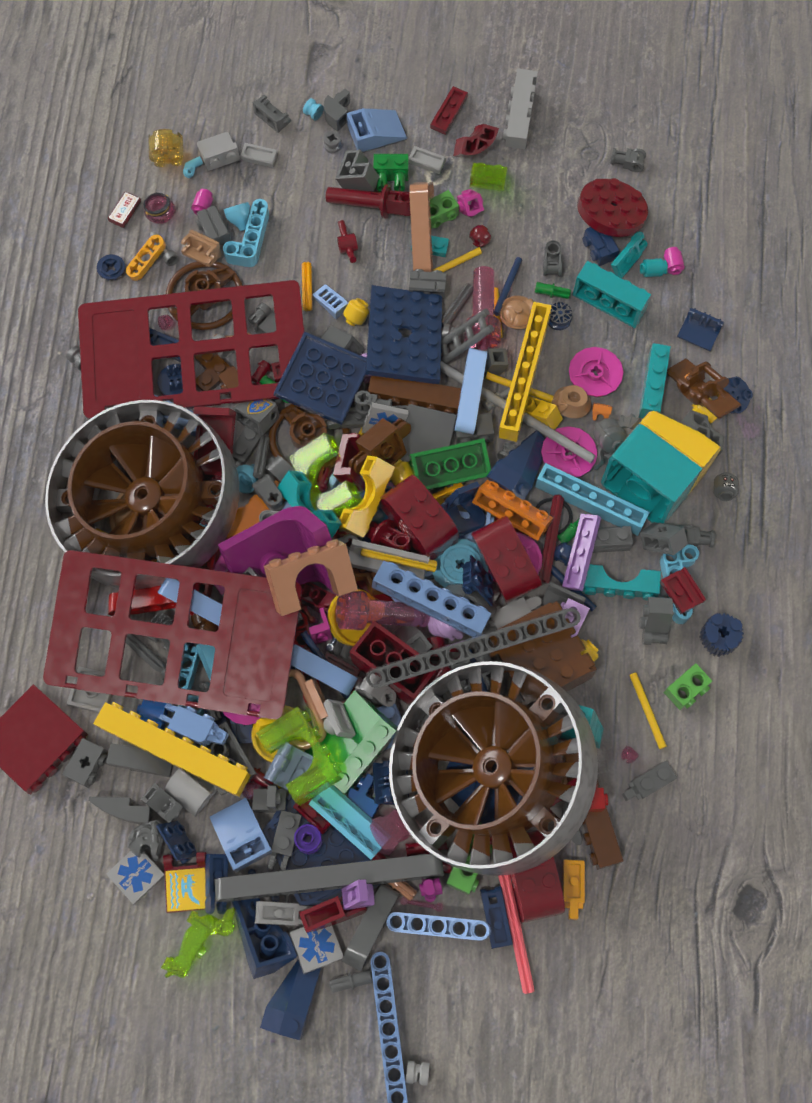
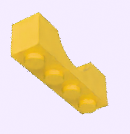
M367 456L360 471L365 482V495L357 506L343 509L339 518L342 524L339 528L354 536L364 538L369 530L370 522L377 512V507L381 500L380 497L385 494L386 486L393 476L394 466L378 457Z

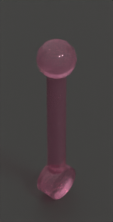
M405 897L400 899L402 905L411 904L433 908L437 912L443 909L441 903L435 905L413 900L408 901Z

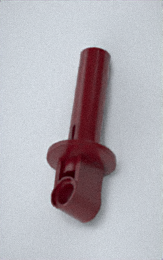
M389 184L384 186L381 193L328 187L326 190L327 203L380 209L381 217L384 219L388 217L389 213L403 216L411 215L410 192L392 191Z
M332 501L326 510H332L339 519L343 509L347 507ZM386 519L380 524L371 520L369 530L365 534V537L371 539V543L411 552L410 537L396 530L393 520Z

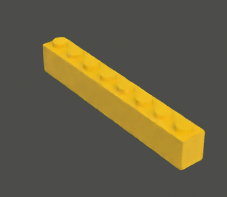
M533 302L499 427V438L514 442L518 440L546 335L552 305Z
M115 702L112 705L104 703L93 723L95 726L240 798L251 776L247 772V767L236 763L234 766L228 763L230 759L221 754H218L216 757L210 754L212 750L202 745L198 748L193 745L194 741L184 736L182 739L175 737L176 733L168 728H165L163 731L157 728L159 724L149 719L145 722L140 719L141 715L131 710L127 713L123 711V706Z

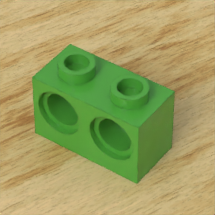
M449 190L430 200V214L433 215L431 216V229L437 228L442 223L454 220L459 216V205Z
M695 663L663 693L679 710L684 706L688 709L696 702L694 698L698 694L703 696L711 689L708 685L712 680ZM692 678H697L701 686L694 685ZM679 690L686 693L685 699L679 697Z

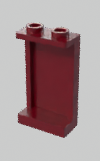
M194 407L193 413L213 428L224 441L232 455L236 411L230 408ZM199 424L196 428L195 441L207 431ZM210 440L194 451L196 460L217 449L214 440ZM220 458L201 465L206 477H212L211 480L213 481L222 480Z

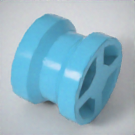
M310 98L303 107V113L310 115L314 121L318 120L324 111V106L317 104L313 98Z

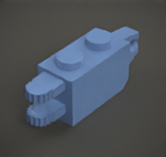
M166 703L165 708L175 712L172 719L162 714L159 717L160 720L169 724L168 729L202 746L210 745L211 742L220 745L225 744L229 734L219 728L214 722L215 718L207 714L200 716L196 714L197 710L189 706L183 708Z

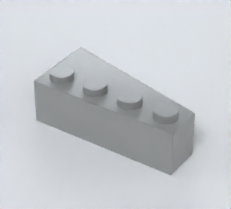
M517 68L515 86L511 87L510 97L513 98L512 101L509 100L508 104L510 115H506L505 125H508V128H504L503 139H506L505 147L526 148L538 71Z

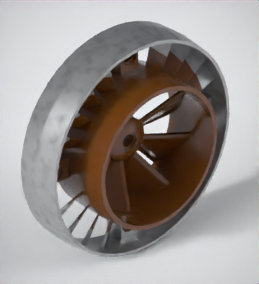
M130 401L98 413L80 426L63 445L52 465L47 481L45 494L47 520L55 540L64 553L69 550L81 551L85 548L82 552L117 557L120 555L126 558L151 561L152 558L157 557L159 563L200 568L219 549L218 544L224 542L232 527L239 502V477L235 461L224 441L211 426L197 415L181 406L165 401ZM167 415L169 417L165 428H163V417ZM179 417L189 420L178 438L171 434ZM198 424L204 427L207 431L187 449L182 442ZM213 439L217 449L196 460L192 453ZM220 458L222 480L207 481L201 465ZM116 459L119 461V463L122 465V467L125 469L128 475L132 478L133 482H131L113 463ZM95 488L125 494L124 499L92 500ZM207 505H217L216 509L206 507ZM125 508L131 510L109 534L96 530L94 523ZM159 512L164 516L161 519L157 516ZM61 513H74V516L61 520ZM138 516L144 517L143 530L130 534ZM202 518L209 520L206 528L199 525ZM77 532L76 534H74L73 536H71V537L68 538L67 540L65 539V538H67L68 536L72 535L73 533ZM191 535L196 539L192 544L187 540ZM174 549L179 553L176 557L171 552ZM100 568L92 570L91 577L107 586L119 589L121 573H113L114 570ZM138 574L134 590L160 586L165 578Z
M478 662L464 665L443 674L430 683L410 704L397 728L398 731L393 740L389 763L390 787L394 804L403 824L413 838L423 848L445 863L464 871L482 875L499 876L523 872L544 863L557 854L569 843L584 822L593 801L598 775L597 749L594 736L583 711L576 701L557 683L544 675L526 667L503 662ZM504 670L514 671L508 697L500 695ZM491 672V692L482 691V673ZM527 674L537 678L548 687L530 708L516 701ZM469 678L472 692L463 693L460 682ZM449 690L453 698L445 702L440 696ZM553 701V707L547 710L548 703ZM566 709L568 715L550 726L558 715ZM427 714L429 716L428 719L425 721L420 732H416L419 725L417 722L419 719L421 721L424 715ZM457 724L461 726V728L467 733V735L472 739V741L478 746V748L481 751H479L472 744V742L460 731V729L456 726ZM574 728L576 738L561 743L558 742L556 735ZM410 747H414L413 753H409ZM579 753V762L563 763L562 755ZM443 760L473 765V769L438 770V762ZM496 763L497 769L492 772L491 768ZM520 767H536L535 770L517 769ZM406 770H412L413 774L406 775ZM562 776L577 778L576 786L561 783ZM478 781L480 783L455 813L448 810L444 801L474 782ZM510 784L523 797L518 805L507 788ZM495 789V821L479 825L489 790ZM418 792L417 795L408 798V793ZM556 797L569 803L562 819L550 809ZM428 808L434 815L420 829L414 816ZM553 821L554 828L549 831L548 824ZM441 825V831L437 834V827ZM533 826L545 837L535 847L526 832ZM457 829L454 841L447 856H445L438 849ZM474 835L470 863L466 864L470 844L472 841V837ZM508 837L512 839L517 858L513 859ZM490 838L492 839L493 861H494V864H491V865H490Z

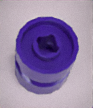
M302 825L294 834L295 845L304 854H315L322 847V835L317 827L313 825Z

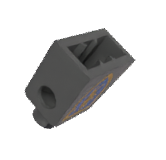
M280 398L240 403L234 407L237 421L259 435H264L279 419L277 406L281 404Z

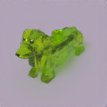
M235 908L228 909L221 919L211 914L199 916L197 911H192L187 919V922L192 926L186 930L183 936L179 955L175 960L171 956L166 957L161 966L162 969L168 971L165 973V977L168 978L172 975L180 978L186 977L197 958L201 959L205 954L207 947L204 945L210 935L230 936L236 928V923L233 921Z

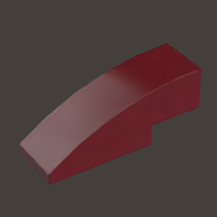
M336 896L299 912L306 933H310L366 913L367 907L344 910L341 903L343 902L342 896Z

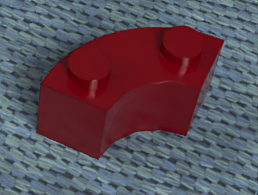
M487 124L475 126L473 133L469 137L464 136L456 139L453 156L468 157L481 153L494 142L499 128Z

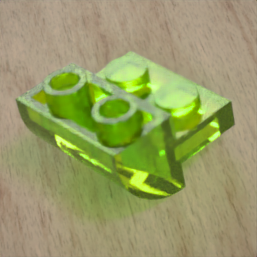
M473 163L470 187L504 191L507 167Z

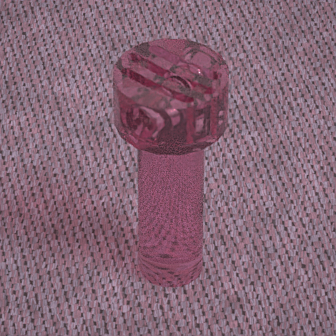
M480 266L473 271L472 316L465 321L467 322L485 308L489 310L490 314L485 317L487 326L491 324L494 327V331L471 346V348L478 350L492 349L501 342V322L494 316V270L488 266ZM479 323L472 326L474 335L481 331ZM465 332V342H466L468 339H467V335H466V332Z
M353 591L338 596L336 604V622L342 630L361 631L367 623L371 624L373 621L384 625L426 627L430 619L429 615L402 602L369 600L367 593L364 591Z

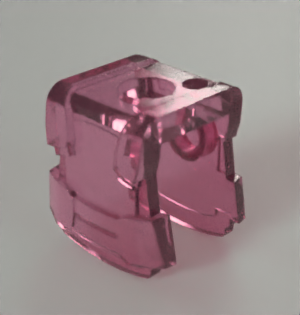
M394 809L387 816L372 819V823L369 826L374 839L382 848L379 852L387 856L396 849L399 842H403L412 836L403 824L397 809Z

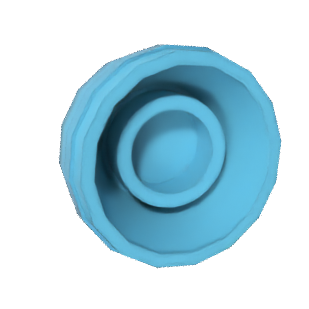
M249 202L224 209L227 220L240 231L246 230L250 214Z
M245 464L237 467L239 492L248 494L253 492L252 484L259 480L253 476L254 464Z

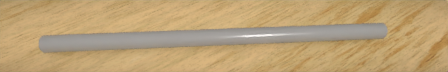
M441 361L440 371L462 384L464 375ZM482 386L481 396L504 410L506 400ZM525 412L522 422L538 430L587 462H593L596 455Z

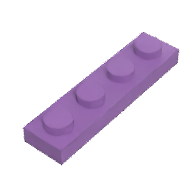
M580 515L562 585L565 589L583 591L601 517L598 515Z

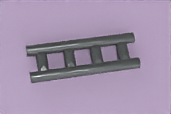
M487 308L441 340L442 362L449 363L494 331V327L491 324L488 326L486 324L485 317L490 314ZM479 323L481 331L474 335L472 326ZM466 332L468 340L461 344L459 336ZM453 341L455 349L449 353L447 344Z

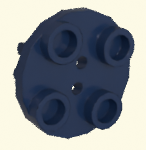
M181 364L168 365L160 372L157 384L164 396L181 394L183 392Z
M736 376L728 378L729 384L723 388L741 404L740 407L731 411V414L743 412L753 397V393L746 382Z

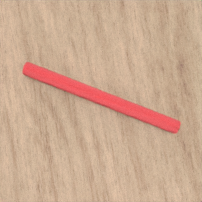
M499 875L522 990L524 994L533 993L534 985L510 875Z

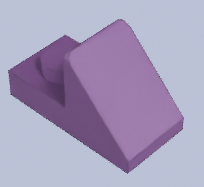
M357 880L342 888L343 909L350 910L374 905L373 885L366 884V880Z

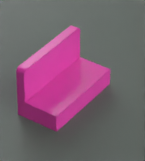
M323 608L319 609L323 623L309 627L311 638L316 644L332 640L330 627Z

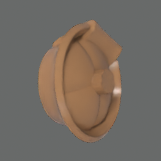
M518 295L505 299L499 315L502 322L513 329L527 328L533 299Z
M569 385L558 389L552 400V404L557 405L560 414L569 418H581L588 414L591 409L589 396L583 388L576 385Z

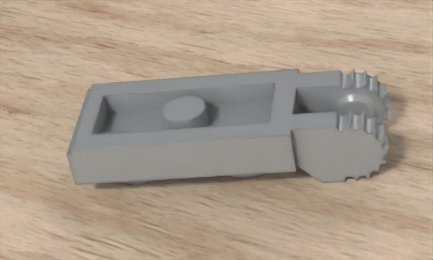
M257 901L255 924L303 925L302 920L298 919L299 911H304L312 906Z

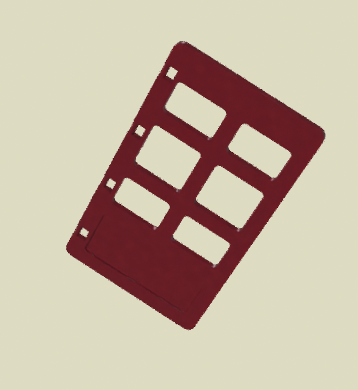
M295 280L81 304L78 308L83 413L87 419H91L98 413L106 410L107 407L138 400H173L174 404L190 409L227 403L234 404L278 399L273 394L278 383L252 384L249 350L252 348L277 346L282 377L304 333L299 283ZM268 296L273 297L276 331L249 335L247 333L245 300ZM230 301L232 304L234 335L226 338L194 341L192 337L190 307L197 304ZM176 307L179 342L152 346L150 341L149 311L152 309ZM235 351L238 386L236 388L198 392L196 388L195 355ZM180 357L183 392L174 395L154 396L152 361L155 359ZM231 394V398L221 399L220 395Z
M69 550L63 556L43 680L47 685L268 719H279L284 713L299 610L284 616L276 612L269 583L265 577ZM94 568L121 572L115 615L112 617L86 612L91 574ZM138 574L179 580L178 597L172 625L137 621L130 618L135 582ZM295 582V588L300 603L302 596V587L299 583ZM196 583L219 585L225 588L219 629L216 632L192 629L188 625ZM85 627L111 632L104 676L76 672L82 629ZM128 634L156 637L170 641L165 678L162 685L121 679L120 674ZM188 642L215 647L210 686L207 692L179 687L185 644ZM67 677H78L77 684L67 683ZM127 686H138L137 693L127 692ZM188 694L199 695L198 702L187 701ZM249 703L260 705V711L249 710Z

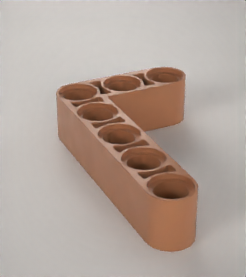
M417 182L410 184L409 189L413 271L422 269L424 272H432L430 200L434 197L433 182Z

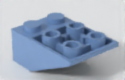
M362 108L347 113V126L357 150L361 149L362 152L407 139L396 110Z
M247 798L210 816L224 852L235 872L272 854L271 847Z

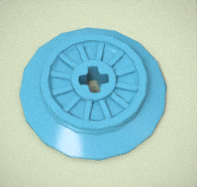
M458 539L457 544L450 546L441 556L436 558L437 568L435 572H432L435 581L444 588L452 584H463V568L457 569L456 567L457 563L463 562L465 564L469 562L470 555L479 560L488 573V568L476 544L467 539Z

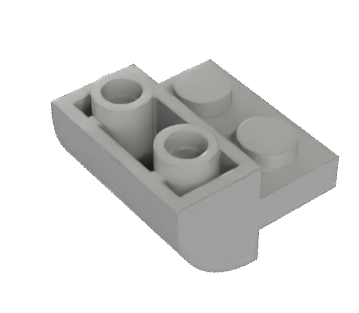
M180 768L174 773L165 787V792L195 817L218 791L215 785Z

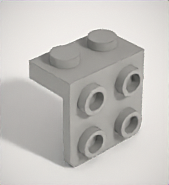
M228 132L197 142V147L208 171L240 160L236 142L233 143Z

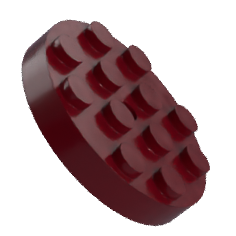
M616 178L595 179L587 183L583 187L577 202L578 212L585 223L594 230L609 236L625 237L637 233L643 227L648 216V205L642 193Z

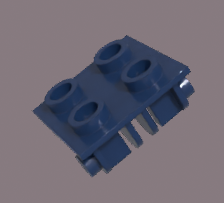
M690 308L677 337L711 351L724 321L712 317L711 314L707 315L706 312L698 311L696 308Z
M470 555V561L463 565L462 590L465 594H471L477 590L488 604L493 606V577L489 572L485 571L479 560Z
M390 761L373 763L374 804L395 805L390 787Z
M173 821L156 825L176 861L181 862L183 865L189 861V858L196 857V847L187 837L185 828L181 823Z

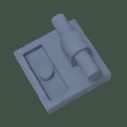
M283 741L264 778L301 797L320 760Z

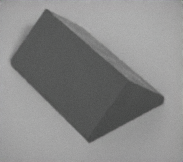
M224 722L219 728L229 734L225 744L220 745L211 742L210 745L205 747L212 750L210 754L216 757L218 754L230 759L228 763L234 766L236 763L247 767V772L251 775L248 780L249 782L257 773L228 723ZM193 743L194 746L200 748V744ZM216 786L221 796L229 793Z

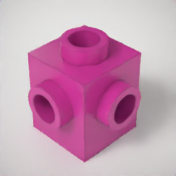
M468 189L462 191V194L457 196L459 212L471 217L484 210L483 199L480 193Z

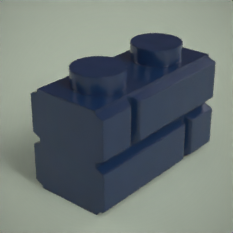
M591 227L585 230L582 238L585 247H589L590 256L593 261L602 266L617 258L620 250L612 236L600 233Z

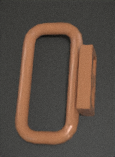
M290 669L289 677L297 679L319 728V733L305 742H300L295 735L285 710L279 719L290 743L300 750H306L321 743L326 737L327 732L323 725V719L328 717L323 705L326 700L316 679L306 681L300 671Z

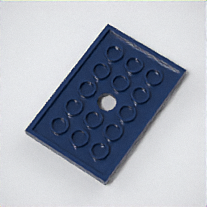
M371 285L365 375L439 384L442 326L441 295ZM406 328L412 334L409 337H402L398 330Z

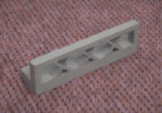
M355 539L352 540L348 552L353 568L375 573L378 572L383 561L361 556V548L427 564L430 558L425 555ZM396 564L400 569L411 571L418 578L424 580L425 570Z

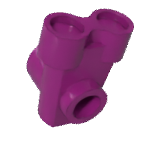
M439 877L422 879L421 884H419L421 896H425V900L429 903L435 901L436 895L443 894Z

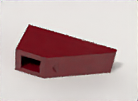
M310 582L302 584V602L319 614V609L323 608L328 619L329 606L336 595Z

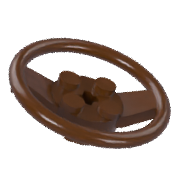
M198 261L185 265L170 279L166 294L173 293L175 285L183 275L194 269L208 266ZM217 261L210 266V268H216L215 270L200 272L195 270L185 279V292L199 291L201 288L203 290L222 288L231 280L234 281L235 286H243L241 279L233 269ZM217 302L192 305L190 307L191 316L199 308L207 310ZM168 308L173 318L178 321L177 308ZM232 309L223 318L214 322L197 323L191 321L192 329L212 330L219 328L233 319Z
M290 404L281 410L279 419L270 427L269 447L273 456L277 457L279 455L284 459L276 444V433L280 423L285 418L290 426V438L293 445L305 454L311 453L322 465L314 468H303L288 462L295 471H301L304 475H317L320 473L321 467H325L324 471H326V468H334L338 453L336 456L334 455L327 441V427L324 419L317 414H306V412L300 410L301 407ZM341 428L342 434H350L349 428ZM305 431H312V433L305 434Z

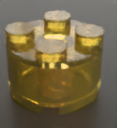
M159 129L153 131V135L150 136L149 134V159L154 162L156 167H164L165 164H172L174 166L182 164L184 159L183 136L179 132L174 134L170 129Z

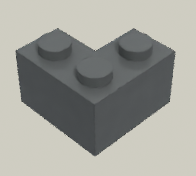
M361 149L346 150L335 179L345 189L374 191L379 175Z

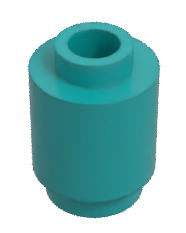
M662 258L644 259L640 264V273L644 277L662 276L668 270L667 261L662 260Z

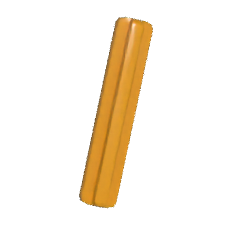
M310 262L302 263L303 311L312 310V266Z

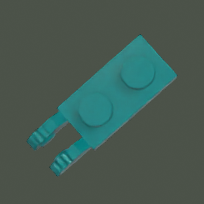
M643 232L635 233L631 237V241L611 263L616 276L623 278L648 246L647 241L642 240L644 239Z

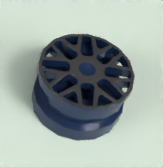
M554 302L551 304L548 325L554 330L561 331L569 327L573 310L568 303Z

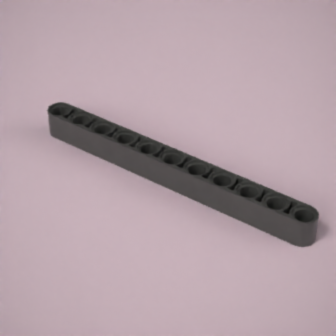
M573 608L562 609L369 670L366 674V681L371 687L379 688L574 627L580 622V613ZM568 612H571L574 617L571 623H568L565 619ZM548 618H552L555 623L551 629L546 626ZM529 624H533L536 629L532 635L527 633V626ZM510 630L516 632V638L513 641H510L507 637ZM491 636L497 638V644L494 647H490L488 644V639ZM471 642H476L478 645V650L475 653H471L468 649ZM452 648H456L459 651L456 659L449 657V651ZM433 654L439 656V662L436 665H431L429 662V658ZM413 660H417L420 663V668L413 672L410 670L409 665ZM398 666L400 668V675L395 678L391 677L390 669ZM374 672L381 675V680L377 684H373L370 681V676Z
M433 854L224 877L215 879L216 902H229L342 889L357 880H366V884L378 885L444 876L442 860Z

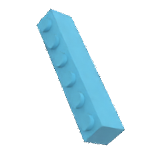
M545 463L536 481V488L553 496L562 495L565 502L593 515H598L601 519L620 528L622 526H631L632 533L637 536L649 514L648 511Z

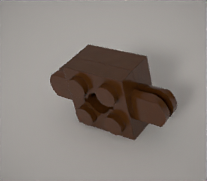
M382 418L355 441L359 453L349 461V467L358 475H361L360 471L367 456L378 457L393 466L407 453L402 439L411 432L410 423L399 418L392 424Z

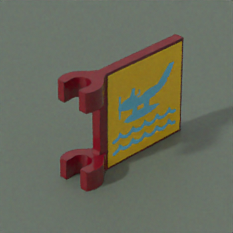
M207 852L196 853L197 865L174 867L173 855H163L166 913L205 910L207 898L205 897V855Z

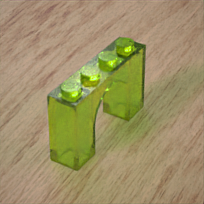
M323 433L289 456L294 470L303 472L312 484L310 501L316 511L318 509L332 510L338 517L342 514L344 508H352L361 502L362 499L356 485L344 481L327 493L322 494L319 490L317 476L320 468L338 455L339 451L335 438Z
M296 707L256 734L265 750L270 754L283 747L286 742L304 740L310 743L313 750L311 766L305 773L286 784L295 803L301 806L342 780L339 774L342 771L336 761H331L329 756L332 753L327 745H322L319 739L322 736L316 727L312 728L309 723L312 719L308 712Z

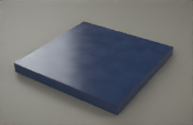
M304 331L273 394L275 397L342 425L352 406L355 395L358 393L366 376V358Z

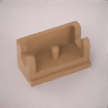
M192 229L181 241L183 245L187 243L181 250L183 255L208 267L222 256L218 241Z

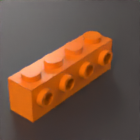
M486 480L479 487L472 501L473 504L499 519L507 516L514 528L537 541L545 534L553 519L546 511L537 509L529 501L518 498L513 492L506 491L499 487L496 482Z

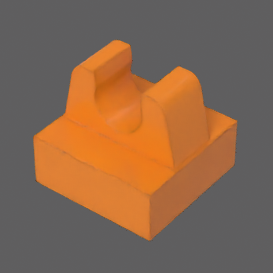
M593 402V420L596 421L599 414L604 416L603 419H608L609 415H611L612 406Z

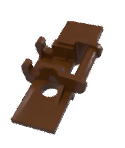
M685 358L667 369V375L677 382L680 393L694 405L706 407L718 419L741 406L735 398L723 389L729 384V379L715 371L709 362L705 361L695 366ZM705 373L711 376L715 381L710 380L705 383L703 381L705 379ZM712 396H717V397H718V398L715 399V400H710V399H709V398L712 397Z

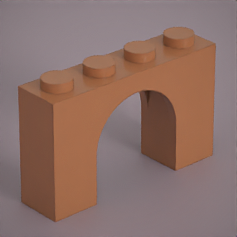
M337 539L330 540L325 546H313L308 548L307 552L301 554L300 552L289 554V558L269 561V564L265 565L264 569L276 612L284 616L301 610L295 582L299 572L310 564L318 563L324 565L329 575L332 590L338 596L358 590L345 543Z

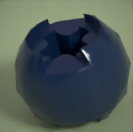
M567 542L560 543L554 551L555 560L564 563V566H568L572 546L568 545Z

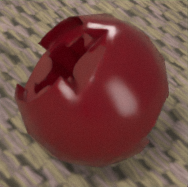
M484 225L473 227L469 233V238H471L473 245L476 247H485L491 241V235L487 231L488 228Z

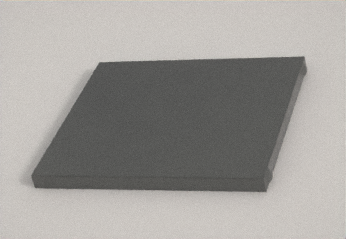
M409 404L406 422L410 423L411 432L402 439L407 453L401 460L410 462L408 456L410 454L449 446L456 415Z

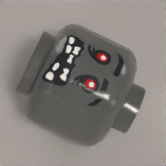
M729 472L717 475L714 478V495L721 501H730L738 495V478Z

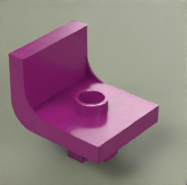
M294 506L283 509L218 544V547L230 573L243 574L251 567L261 577L267 578L264 566L268 565L269 561L289 558L288 555L295 552H300V554L307 552V549L313 546H325L332 539L325 523L307 508ZM323 564L307 565L297 575L296 582L300 585L308 582H320L333 592L328 572Z

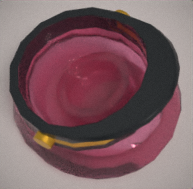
M153 193L144 200V213L151 222L166 223L174 216L175 206L167 195Z

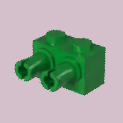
M374 154L373 168L379 175L376 189L381 192V187L384 188L387 181H394V190L399 191L400 187V191H404L405 181H408V154Z

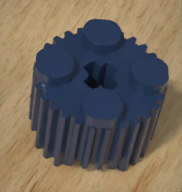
M717 613L711 616L701 628L699 638L703 641L702 645H705L704 648H707L710 655L713 654L718 657L721 655L725 656L726 654L729 655L742 642L744 634L742 632L743 624L739 619L733 618V616L730 617L729 614L725 615L723 613L721 615Z

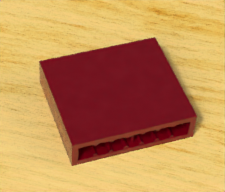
M33 684L0 717V768L26 793L31 795L39 791L45 779L52 777L56 773L57 767L71 757V752L78 747L82 738L86 739L88 734Z

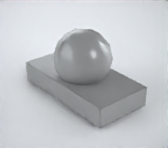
M327 699L323 703L328 717L323 722L325 731L331 735L336 734V736L351 739L356 734L343 703Z

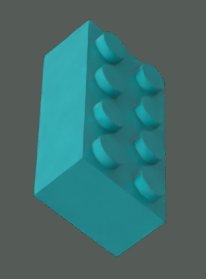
M589 261L585 263L578 274L573 291L574 297L633 328H636L643 317L651 297L647 290L639 288L630 281L623 280L613 272L606 271L600 268L599 265Z

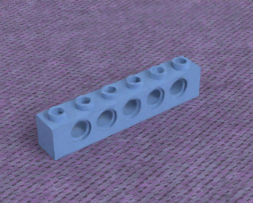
M383 561L372 582V588L471 637L482 635L491 616V613L485 607L475 606L464 597L459 598L453 595L450 590L435 586L430 580H422L415 573L404 571L393 562ZM397 578L401 583L395 584L392 582V579ZM415 587L419 591L414 593L411 592L409 588ZM434 596L437 600L430 601L427 597ZM452 605L455 609L448 610L445 606ZM468 613L473 618L466 619L463 614Z

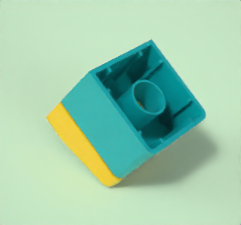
M650 411L609 458L601 484L616 497L648 511L649 514L646 519L651 523L665 524L707 473L721 447L701 432L657 411Z

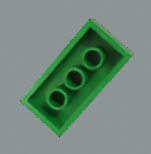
M485 438L408 455L413 475L427 489L487 477L491 471Z

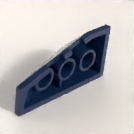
M538 430L534 431L521 442L520 446L509 451V455L504 459H499L487 475V478L490 481L496 482L499 487L513 492L515 496L524 500L532 489L543 459L541 451L545 438Z
M259 898L232 901L246 959L253 979L275 973L297 957L290 936L279 925L255 924L256 902L261 901Z
M297 959L267 1004L260 1028L301 1040L322 968L303 974Z

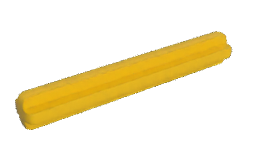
M361 548V556L393 562L430 572H435L437 568V561L429 559L427 564Z

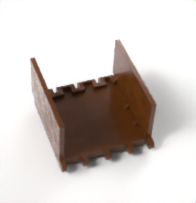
M557 601L554 603L550 602L501 628L559 611L563 608ZM548 618L546 626L549 629L553 628L554 620ZM529 624L527 626V633L529 635L534 634L535 626ZM574 627L489 654L491 658L499 656L503 663H510L534 670L557 683L566 692L592 679L597 670L589 653L581 655L586 648L580 637L577 635L571 638V635L576 633ZM510 630L507 634L510 641L516 638L514 630ZM491 636L488 639L490 647H494L497 644L495 636ZM504 670L503 675L508 673L512 680L514 671ZM527 674L519 691L524 701L521 704L530 708L548 687L537 678Z

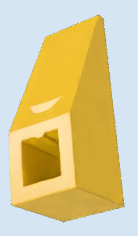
M529 396L525 412L555 430L563 420L557 405Z

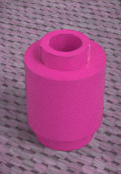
M200 189L196 193L191 207L194 214L197 215L198 211L207 210V208L211 207L213 194L209 190Z
M670 247L664 252V260L667 261L668 265L667 272L672 275H678L685 268L682 253L678 247Z

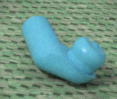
M200 156L185 163L183 169L185 177H193L196 167L203 165Z

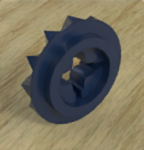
M106 255L97 263L98 274L102 279L104 278L108 281L110 279L116 280L119 276L122 277V273L125 271V263L118 255ZM107 266H110V267H113V266H114L115 271H114V270H109Z

